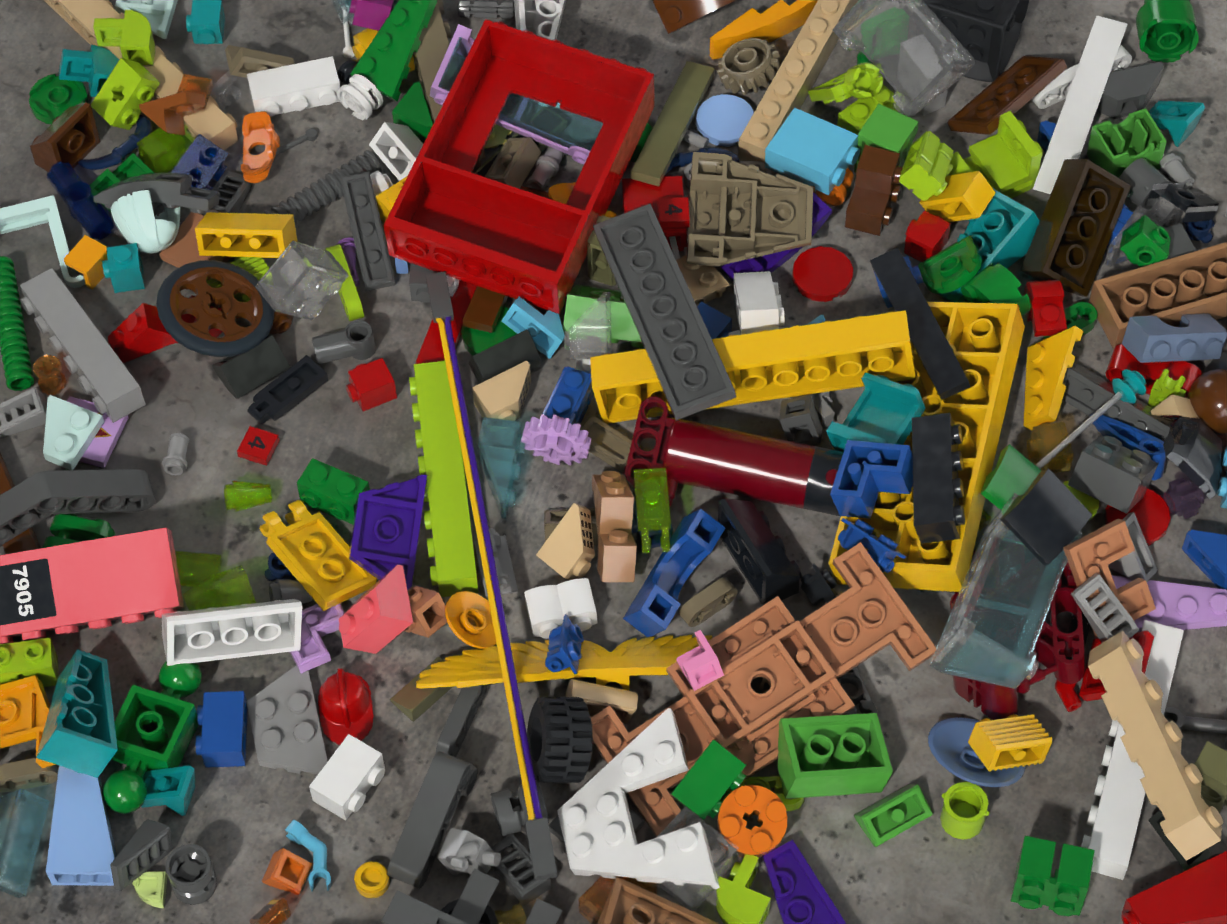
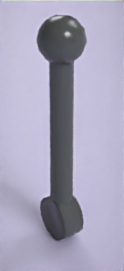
M313 128L308 129L305 135L277 148L276 155L306 140H316L318 137L317 130Z

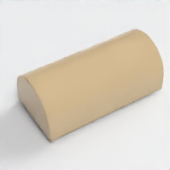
M571 679L565 697L582 698L587 705L590 716H594L606 707L611 706L622 723H628L637 710L638 694L633 691Z

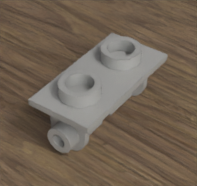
M489 528L501 595L518 592L506 536H500L499 533L495 532V529ZM474 541L486 598H488L478 541Z

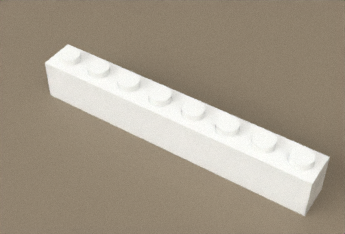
M1144 620L1141 631L1148 630L1154 636L1145 676L1149 680H1155L1163 692L1161 713L1164 715L1184 630ZM1112 720L1108 736L1115 737L1113 747L1106 745L1101 765L1108 767L1105 776H1098L1094 795L1100 796L1098 806L1091 805L1087 825L1093 826L1091 836L1084 835L1081 847L1095 850L1092 872L1123 880L1128 868L1146 793L1140 781L1145 775L1138 763L1131 762L1120 738L1125 735L1123 727L1117 720Z

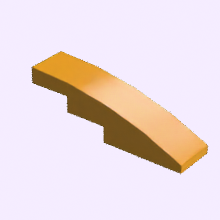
M779 0L761 14L754 8H751L710 37V57L713 60L722 58L730 46L744 39H766L770 43L805 24L818 0H797L790 6L783 0Z

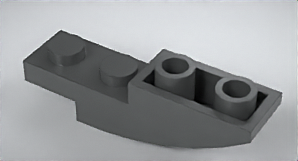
M153 173L117 182L95 195L94 202L102 203L106 208L111 209L112 204L118 201L120 197L127 196V194L132 195L136 191L149 190L153 210L160 205L166 208H178L180 206L190 208V211L193 213L203 214L219 204L220 192L191 187L192 175Z

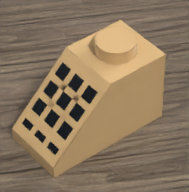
M527 360L472 387L474 405L492 432L501 427H508L516 419L520 418L531 384L530 364Z
M576 503L572 504L536 554L537 557L565 579H580L585 576L591 567L590 562L595 556L590 510Z

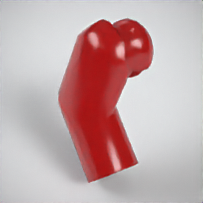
M1056 680L1055 689L1066 710L1072 712L1080 708L1082 702L1074 690L1076 683L1064 684Z

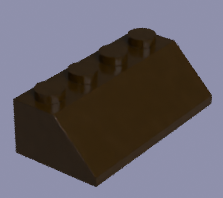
M1065 159L1020 271L1038 281L1060 280L1064 291L1087 297L1131 185L1088 159Z

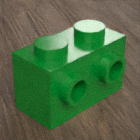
M313 458L297 481L299 497L305 505L353 525L358 495L370 490L368 481Z
M713 739L670 795L700 819L704 820L707 815L713 819L718 814L723 803L721 797L728 788L733 791L736 790L747 776L742 772L746 764Z

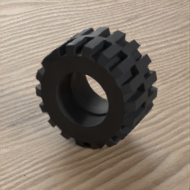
M579 697L537 698L530 712L527 728L535 780L552 783L581 782L589 768L593 741L591 717L586 703Z

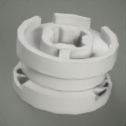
M354 74L349 78L350 83L348 85H342L338 89L337 95L346 109L349 107L354 111L352 113L353 116L361 120H367L372 115V110L378 109L383 104V97L375 85L367 78Z

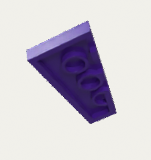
M793 839L763 855V862L783 924H846Z

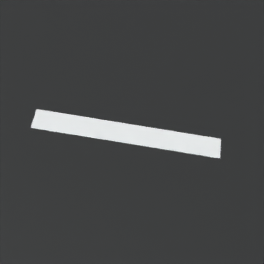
M1096 16L1033 190L1051 194L1064 160L1079 159L1128 25L1127 23Z

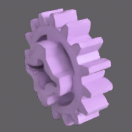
M542 414L540 420L536 417H531L530 422L526 421L521 442L526 443V450H534L533 456H543V461L545 462L549 461L550 463L560 465V462L564 461L566 464L572 465L573 461L581 463L583 458L587 459L592 438L588 437L589 432L587 430H580L581 425L579 423L570 424L569 418L564 419L563 417L553 415L552 419Z

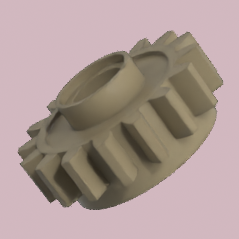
M748 38L736 42L725 51L722 61L718 62L720 69L717 72L725 89L731 88L733 94L741 90L743 95H746L750 89L757 93L758 87H769L768 81L773 80L781 66L782 59L775 45H769L766 39Z

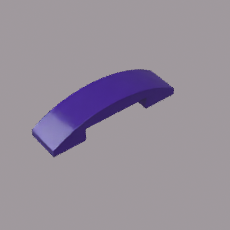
M814 192L812 237L832 213V209ZM802 247L725 264L721 267V270L733 282V273L768 271L772 273Z

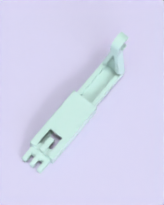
M54 195L0 208V235L49 222L65 283L72 288H79L86 284L82 275L71 277L68 272L69 266L64 262V258L69 253V248Z

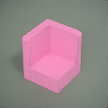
M701 630L694 632L699 646L676 659L694 691L724 676L719 660Z

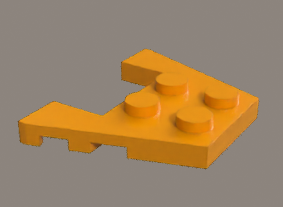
M35 675L0 685V749L36 739L37 756L50 703L42 681ZM36 758V763L41 768L56 765Z

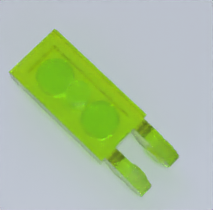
M666 468L634 470L638 531H641L642 553H650L651 538L649 537V531L661 530V548L663 552H670L669 529H671Z

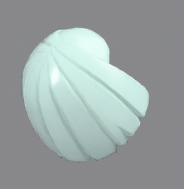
M149 190L136 191L132 195L122 196L111 206V214L116 227L129 244L137 243L138 249L142 253L153 254L168 248L174 242L180 226V206L178 208L164 207L165 211L159 214V217L157 215L154 216Z

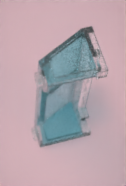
M1016 493L1011 496L984 530L929 665L941 673L1016 689L1024 679L1030 680L1039 667V662L1036 661L1037 653L1033 650L1063 569L1068 563L1063 550L1049 565L1044 566L1000 520L1015 498L1019 496ZM1080 531L1069 544L1080 539L1083 532Z

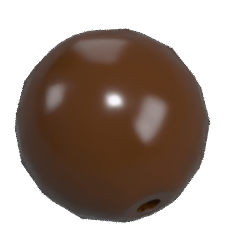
M1210 370L1203 373L1193 382L1187 398L1190 399L1197 416L1215 434H1226L1227 370Z

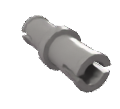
M558 139L556 140L558 144L562 146L566 145L563 141ZM549 147L544 156L539 157L537 160L536 169L526 183L528 184L527 187L544 191L550 178L556 176L559 171V163L566 153Z

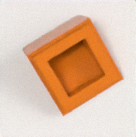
M282 848L273 854L262 882L266 885L299 895L313 863Z

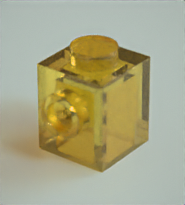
M1045 422L1033 427L1031 439L1027 440V452L1029 458H1034L1036 464L1068 437L1065 423ZM1071 443L1040 470L1043 471L1049 468L1053 473L1070 471L1074 456Z

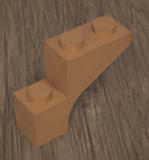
M604 471L601 475H592V491L598 531L597 571L602 582H634L637 549L632 536L634 496L624 475L616 471Z

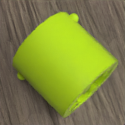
M970 782L954 784L946 793L942 794L944 801L940 816L941 825L946 833L954 838L962 840L971 839L980 833L984 826L985 817L990 814L987 810L988 798L983 789L976 784Z

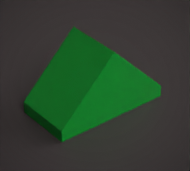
M415 82L392 111L393 123L408 126L419 140L424 143L433 123L420 82Z

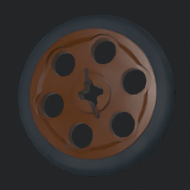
M204 260L185 264L174 270L163 281L157 295L158 315L166 331L175 341L187 349L203 355L231 357L246 353L258 346L268 336L273 326V304L265 287L255 276L243 268L227 262ZM209 279H216L220 281L223 286L220 288H213L209 286L206 281ZM184 289L192 290L195 292L196 297L186 298L181 295L180 291ZM238 293L245 294L249 297L250 301H237L234 295ZM191 314L196 317L197 322L187 323L182 320L181 316ZM238 318L247 319L251 326L241 327L236 324L235 320ZM220 329L225 336L221 338L213 337L210 335L209 330Z

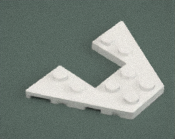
M671 708L666 709L557 810L569 866L575 875L591 876L598 874L603 878L616 879V876L636 878L637 881L662 883L664 881H671L675 885L684 886L685 883L711 885L713 889L720 888L705 829L701 822L637 844L625 793L689 771L675 714Z

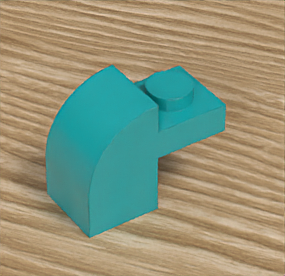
M91 45L90 52L62 49L58 72L59 80L88 82L90 97H96L119 59L110 50Z

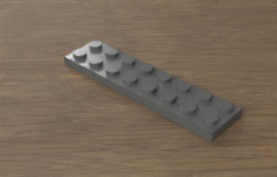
M651 204L593 225L595 235L675 419L679 420L736 398L734 387Z

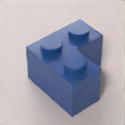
M847 440L830 493L839 515L871 519L879 492L910 494L913 486V454L910 446Z

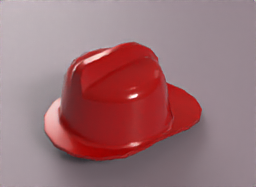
M342 668L337 669V673L328 677L319 689L318 706L323 733L330 741L341 745L348 734L362 741L368 736L373 727L374 716L369 685L361 676L344 672Z

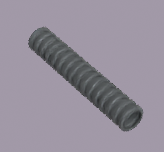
M366 150L363 153L364 156L358 155L356 160H349L348 165H341V169L336 168L333 170V174H326L325 179H318V183H311L310 188H303L302 193L296 192L294 198L292 196L288 197L287 202L281 201L279 207L273 206L271 211L266 210L263 214H293L296 225L297 220L303 221L305 219V215L311 216L313 210L317 212L320 210V206L326 207L328 201L334 202L336 197L341 198L343 196L340 177L368 171L370 174L375 171L381 173L380 161L373 152Z

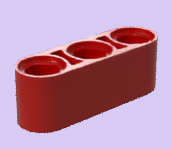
M1122 344L1115 346L1105 372L1107 379L1111 382L1114 378L1123 380L1122 371L1124 369L1139 372L1146 381V394L1150 395L1156 379L1160 378L1164 369H1168V376L1173 380H1179L1181 375L1185 377V382L1181 388L1186 391L1184 398H1187L1193 382L1202 375L1200 368L1185 361L1140 363Z

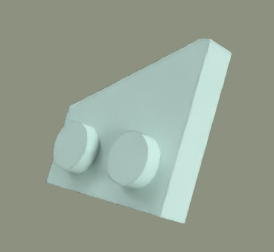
M116 0L115 8L119 14L121 12L125 14V10H133L142 14L149 21L152 33L162 39H167L178 0Z
M49 395L47 399L43 447L45 460L69 470H74L104 424L103 416Z

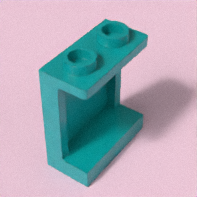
M864 373L862 381L865 389L843 424L832 421L826 430L834 450L844 452L847 440L903 445L912 431V418L921 417L926 409L920 392L916 387L910 384L902 385L890 381L883 375L875 376Z

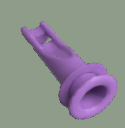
M350 237L343 238L337 244H340L355 286H360L355 267L356 248L354 240Z

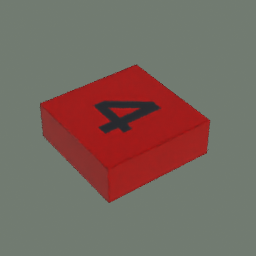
M688 197L658 198V216L661 228L690 227Z
M249 426L237 450L238 457L267 466L280 441L279 435Z

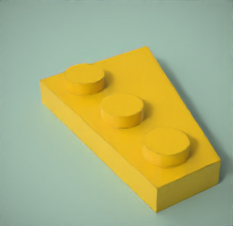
M1073 326L1027 347L1023 426L1031 431L1050 424L1057 419L1066 390V385L1063 383L1067 368L1073 367L1075 356L1072 355L1075 341H1081L1083 331L1077 326Z

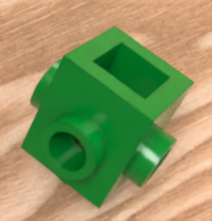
M1144 215L1123 231L1120 250L1126 254L1131 263L1144 267L1168 258L1171 237L1165 228L1157 226L1149 217Z

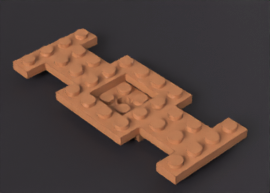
M861 542L833 560V565L850 589L801 621H795L779 596H777L709 640L708 643L719 660L724 676L694 691L677 662L666 668V672L684 696L668 708H671L675 714L689 770L714 739L746 764L742 770L747 775L743 780L745 781L778 759L779 721L781 718L844 715L854 709V703L837 679L880 650L891 645L909 671L937 654L938 649ZM757 677L766 678L770 682V689L763 694L756 693L751 687L753 679ZM608 706L591 717L592 742L608 764L665 710L631 732H628L612 707ZM688 771L627 793L656 837L662 836L686 820L685 815L668 790L679 784Z

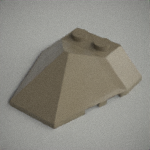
M693 152L689 191L690 227L687 228V264L721 266L811 245L813 187L779 174L774 176L760 171L759 167L752 164L747 166L733 161L732 157L725 154Z

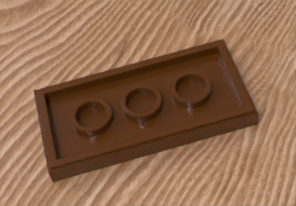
M1022 56L948 120L947 123L950 130L991 135L998 129L1000 115L1011 111L1014 115L1067 68L1064 59Z

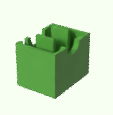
M878 104L857 134V148L860 149V154L854 165V172L857 170V165L865 145L900 153L899 166L903 167L910 146L917 134L919 121Z
M1145 108L1130 113L1121 123L1112 124L1109 120L1092 126L1087 155L1091 162L1119 178L1131 163L1140 158H1145L1157 170L1160 169V161L1163 158L1167 141Z

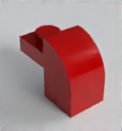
M1061 281L1027 282L1023 296L1027 293L1031 302V310L1026 314L1027 322L1032 321L1034 337L1053 336L1067 330L1063 306L1064 290Z

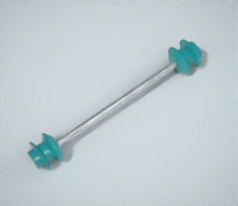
M1124 369L1122 371L1123 380L1119 378L1112 380L1115 395L1039 461L1036 466L1039 469L1044 467L1119 399L1123 402L1134 404L1136 402V393L1139 395L1146 393L1144 377L1135 370Z

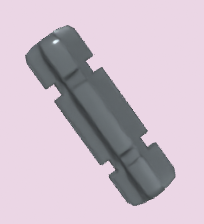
M460 0L458 3V16L470 18V15H474V18H497V16H501V19H511L514 15V4L510 1H502L501 4H498V1L475 0L474 3H471V0Z

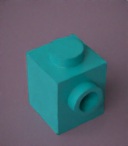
M193 0L191 15L186 16L187 32H192L194 44H223L225 13L222 0Z
M137 243L106 247L108 260H102L105 279L111 278L114 292L120 293L145 289L143 264Z

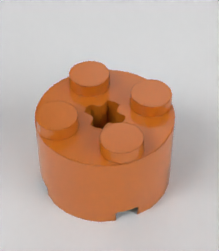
M745 785L732 791L721 804L717 818L718 833L723 844L730 852L744 858L745 854L762 857L776 849L781 843L787 828L786 807L781 799L773 791L757 785ZM754 814L758 816L757 822L761 824V827L754 826L752 830L747 829V821L743 818H750Z

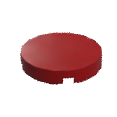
M819 246L807 249L794 262L793 283L802 296L813 301H833V298L845 295L852 285L853 267L850 260L843 252L832 247Z
M1147 489L1144 497L1128 513H1135L1146 543L1150 546L1166 534L1171 518L1169 507L1165 500L1153 490ZM1107 505L1104 515L1105 524L1107 525L1117 519L1123 520L1127 514Z

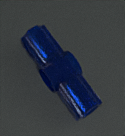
M60 161L54 164L46 174L47 179L68 206L70 215L79 221L92 239L101 240L109 236L110 231L114 228V223L102 206L94 202L90 185L81 180L69 162L62 163Z

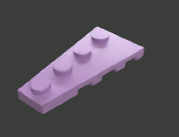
M1112 575L1116 589L1133 581L1127 577ZM1149 580L1147 585L1156 609L1134 621L1139 628V632L1142 630L1144 620L1181 630L1227 626V590Z

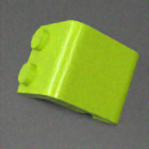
M1008 111L1000 115L996 135L969 146L968 152L971 156L963 159L958 151L953 154L950 162L953 165V169L949 174L955 175L980 171L993 189L1012 199L1034 187L1043 152L1039 143L1033 141L1028 135L1023 122L1017 120L1013 113Z

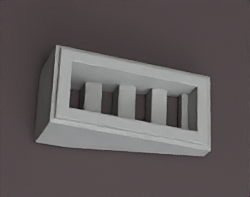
M36 386L0 404V438L46 423L47 399ZM24 410L25 414L21 415L20 411ZM11 414L13 420L9 421L7 415Z
M1095 573L1071 593L1102 643L1122 630L1128 638H1131L1139 631L1132 617L1099 574ZM1098 589L1100 593L1088 602L1086 598ZM1104 601L1107 603L1100 610L1095 612V609L1098 606H1100ZM1113 613L1114 616L1104 623L1103 620Z

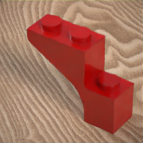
M142 303L108 336V344L122 363L178 343L164 328L159 318L157 307ZM191 314L181 316L182 320L187 323L197 322L196 317ZM215 328L210 329L209 333L217 338L223 331Z

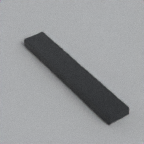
M896 248L870 260L872 268L895 312L906 310L911 343L941 401L970 388L971 386L900 250Z

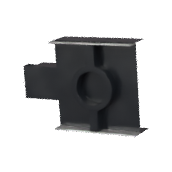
M1185 183L1153 185L1148 199L1165 198L1186 213L1182 222L1213 220L1219 207V203L1207 195H1194L1184 190Z

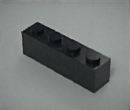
M950 412L912 418L914 527L921 544L960 539V525H965L964 509L962 505H959V498L964 497V486L962 478L958 476V471L963 470L961 451H958V444H962L963 438L960 424H954Z

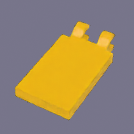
M301 500L288 504L292 512L285 514V519L290 524L287 527L275 511L263 515L262 518L266 523L261 525L259 529L265 537H268L266 544L323 611L369 590L376 584V577L349 559L350 546L320 512L311 515Z

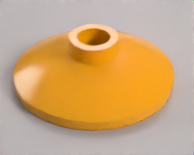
M460 591L453 594L445 605L446 620L453 633L464 643L475 648L485 649L495 646L496 638L489 601L479 594L469 591Z

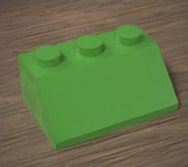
M577 284L567 294L563 331L571 332L570 336L583 339L589 338V335L600 336L601 341L607 343H619V340L631 341V345L634 347L644 348L620 291Z
M877 713L781 718L779 721L778 772L785 799L881 793L893 770Z

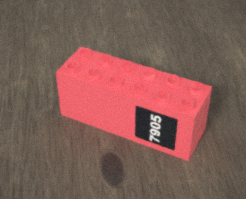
M168 528L0 555V644L14 643L13 637L22 636V640L27 641L46 638V631L55 630L56 635L79 632V626L87 624L89 629L107 628L112 626L111 620L121 619L122 623L125 624L145 621L144 615L154 613L155 618H162V614L177 612V609L184 608L172 531Z

